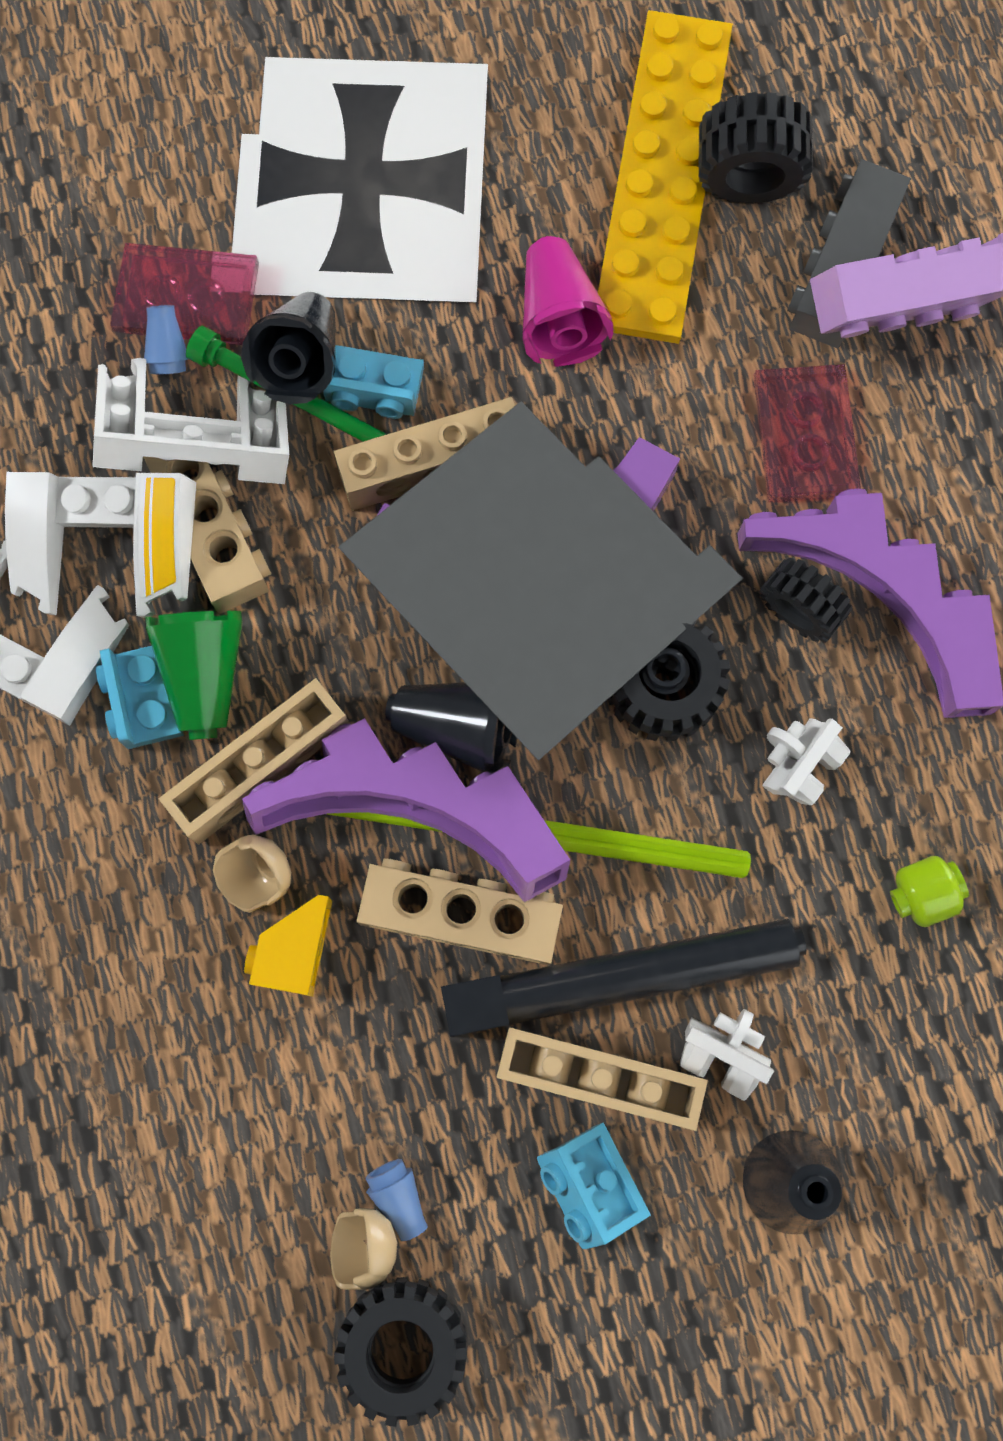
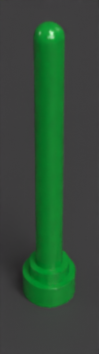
M203 325L199 326L189 340L186 358L202 367L207 365L216 367L220 365L250 381L245 373L241 356L226 348V343L221 340L220 334ZM255 380L253 381V384L261 387ZM317 396L308 403L293 404L362 442L386 435L379 429Z

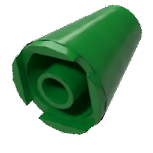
M213 611L163 614L158 615V618L145 617L146 630L178 731H188L189 740L218 738L217 728H226L228 723L243 622L241 611H227V615L214 616Z

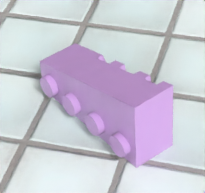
M1003 233L982 245L979 237L961 241L958 245L938 251L933 246L918 249L894 258V254L835 265L811 278L810 283L821 334L840 331L841 338H849L867 333L871 326H878L879 332H888L905 327L907 325L906 321L915 320L916 327H921L944 320L943 315L951 314L952 321L964 320L979 315L980 306L1003 297Z

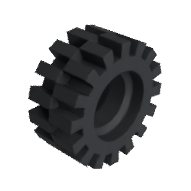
M793 558L784 559L759 591L761 599L767 602L765 606L768 610L776 612L774 616L787 622V626L791 629H797L801 636L807 638L809 635L811 640L819 642V640L822 643L829 641L852 610V605L849 604V597L841 594L843 589L839 585H833L830 582L832 578L827 574L824 576L819 574L818 568L813 565L808 568L805 561L800 559L797 561Z

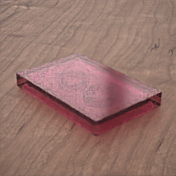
M125 243L110 326L114 332L146 335V307L174 305L175 316L183 339L190 340L195 330L203 325L220 334L221 340L225 343L243 345L249 329L259 268L258 258L256 255Z
M845 364L755 370L753 376L768 503L834 498L845 490L861 489Z

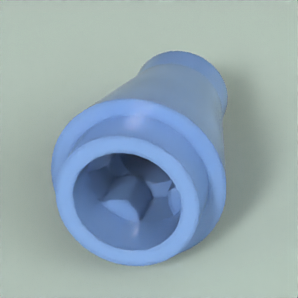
M174 305L146 307L147 329L144 359H146V363H149L150 374H173L186 371L185 360H188L186 358V346L175 316Z
M402 1159L390 1161L366 1176V1181L369 1185L366 1193L382 1214L392 1223L401 1241L415 1238L428 1228L423 1217L412 1168H406Z

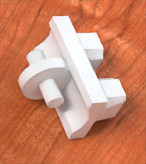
M810 718L805 726L798 721H794L787 731L777 727L771 728L767 734V739L775 748L767 759L776 767L762 786L772 794L788 796L800 804H815L824 791V784L811 774L812 770L818 762L828 770H836L850 754L849 748L837 736L843 727L833 719L820 722Z
M743 1009L737 1019L734 1020L720 1012L714 1022V1026L729 1033L728 1036L691 1018L685 1030V1041L687 1042L685 1043L680 1060L682 1068L704 1078L714 1058H719L731 1065L721 1082V1087L743 1101L754 1091L759 1081L767 1084L774 1072L770 1067L771 1059L741 1044L744 1041L759 1049L765 1038L764 1035L749 1028L753 1020V1013Z

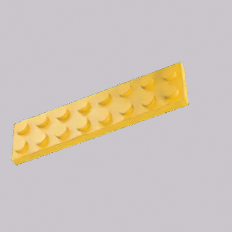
M648 10L598 294L611 315L613 333L676 344L680 343L705 196V189L702 187V182H699L698 177L699 124L702 122V116L705 112L712 110V106L720 102L733 23Z

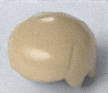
M257 835L241 837L222 848L216 854L213 866L218 889L229 903L243 912L250 913L263 906H270L277 902L287 893L291 883L292 872L285 853L272 839Z
M358 1208L353 1212H343L338 1216L332 1234L330 1258L332 1274L337 1287L340 1289H372L386 1280L388 1274L392 1271L396 1261L398 1242L392 1223L380 1211Z

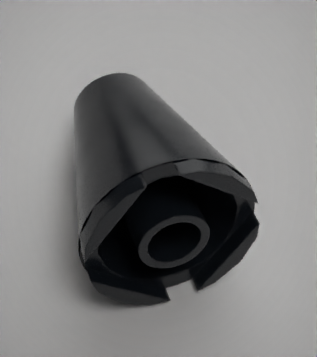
M315 292L302 293L258 320L249 329L243 341L241 360L247 377L252 383L255 380L264 388L266 396L272 400L287 404L308 403L324 391L332 381L336 367L335 311L330 301L323 295Z
M465 682L404 685L398 689L396 694L392 693L389 696L386 704L385 717L387 721L391 722V728L395 733L426 747L436 742L444 755L481 772L487 771L493 774L507 766L509 767L511 760L503 759L505 748L508 744L516 747L518 738Z
M794 1130L772 1133L758 1142L745 1160L743 1190L746 1202L761 1222L776 1231L786 1234L811 1232L825 1224L840 1205L843 1180L839 1163L828 1146L811 1134Z

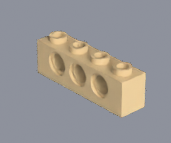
M509 397L334 450L338 470L351 510H358L404 495L515 406L513 398Z
M143 456L151 473L183 474L190 469L199 470L197 477L193 479L196 482L191 560L217 613H224L269 592L263 578L271 575V572L260 549L251 552L244 539L252 535V532L241 509L232 512L226 501V498L234 494L222 469L213 473L207 462L177 459L163 460L156 457ZM208 508L218 510L217 515L211 521H197L199 514L203 510ZM222 549H237L235 557L229 562L220 563L216 561V556Z
M315 678L158 799L187 837L199 845L244 810L242 798L248 796L256 786L268 781L276 782L290 775L298 766L323 749V738L329 736L340 725L349 724L348 719Z
M383 859L382 866L369 865L357 917V923L360 926L550 966L563 904L553 903L554 894L543 892L523 902L519 895L505 892L506 884L492 880L478 879L477 886L458 882L459 875L456 873L431 869L429 876L410 872L411 864L393 859ZM410 888H420L428 896L425 908L418 913L405 912L400 905L403 893ZM467 898L473 902L476 912L469 922L459 924L453 922L448 917L447 910L453 900ZM504 908L518 910L524 921L522 928L513 934L501 932L495 924L497 913Z
M510 1027L507 1032L496 1078L694 1131H697L708 1080Z

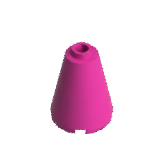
M542 237L530 246L526 254L522 337L525 351L534 362L542 364L540 358L554 359V367L582 363L603 350L601 343L607 336L611 340L614 334L612 318L569 243L559 237Z

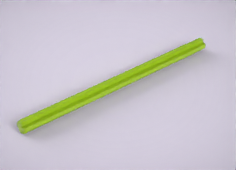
M369 812L327 813L334 816L442 832L418 822L395 816ZM544 820L564 851L738 878L746 877L750 870L751 856L748 851Z

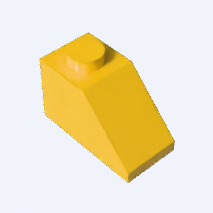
M317 895L259 935L258 944H251L249 946L245 960L244 973L251 975L250 985L313 997L333 900L328 896Z

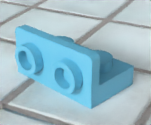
M335 345V373L332 381L323 391L326 401L345 411H355L358 407L375 409L379 415L386 418L398 419L403 414L414 416L424 370V360Z
M152 646L115 654L110 648L100 650L102 665L96 666V675L102 693H108L112 710L105 712V719L111 738H118V741L127 749H132L184 736L183 731H178Z
M604 1122L591 1127L561 1146L544 1152L537 1157L541 1167L540 1174L543 1184L551 1194L555 1195L565 1215V1227L569 1235L579 1243L582 1249L605 1245L651 1216Z

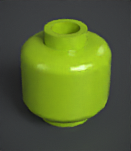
M930 856L899 869L896 873L897 889L890 891L893 904L900 917L904 918L910 915L911 919L922 927H929L960 914L964 906L963 899L969 897L966 882L954 861L946 863L945 860L938 856Z

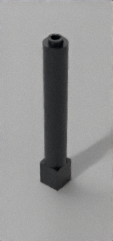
M787 918L502 976L496 975L441 986L449 1034L450 1037L795 968L799 967L800 956L806 955L807 950L802 929L800 926L793 927Z

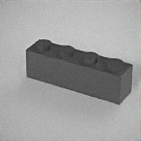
M863 159L860 160L854 176L845 173L835 200L843 203L838 213L829 210L819 234L820 237L827 239L823 250L813 248L803 274L813 278L835 265L879 257L911 178ZM810 280L806 288L797 285L787 309L788 312L795 314L789 329L839 349L844 339L841 338L840 331L821 334Z

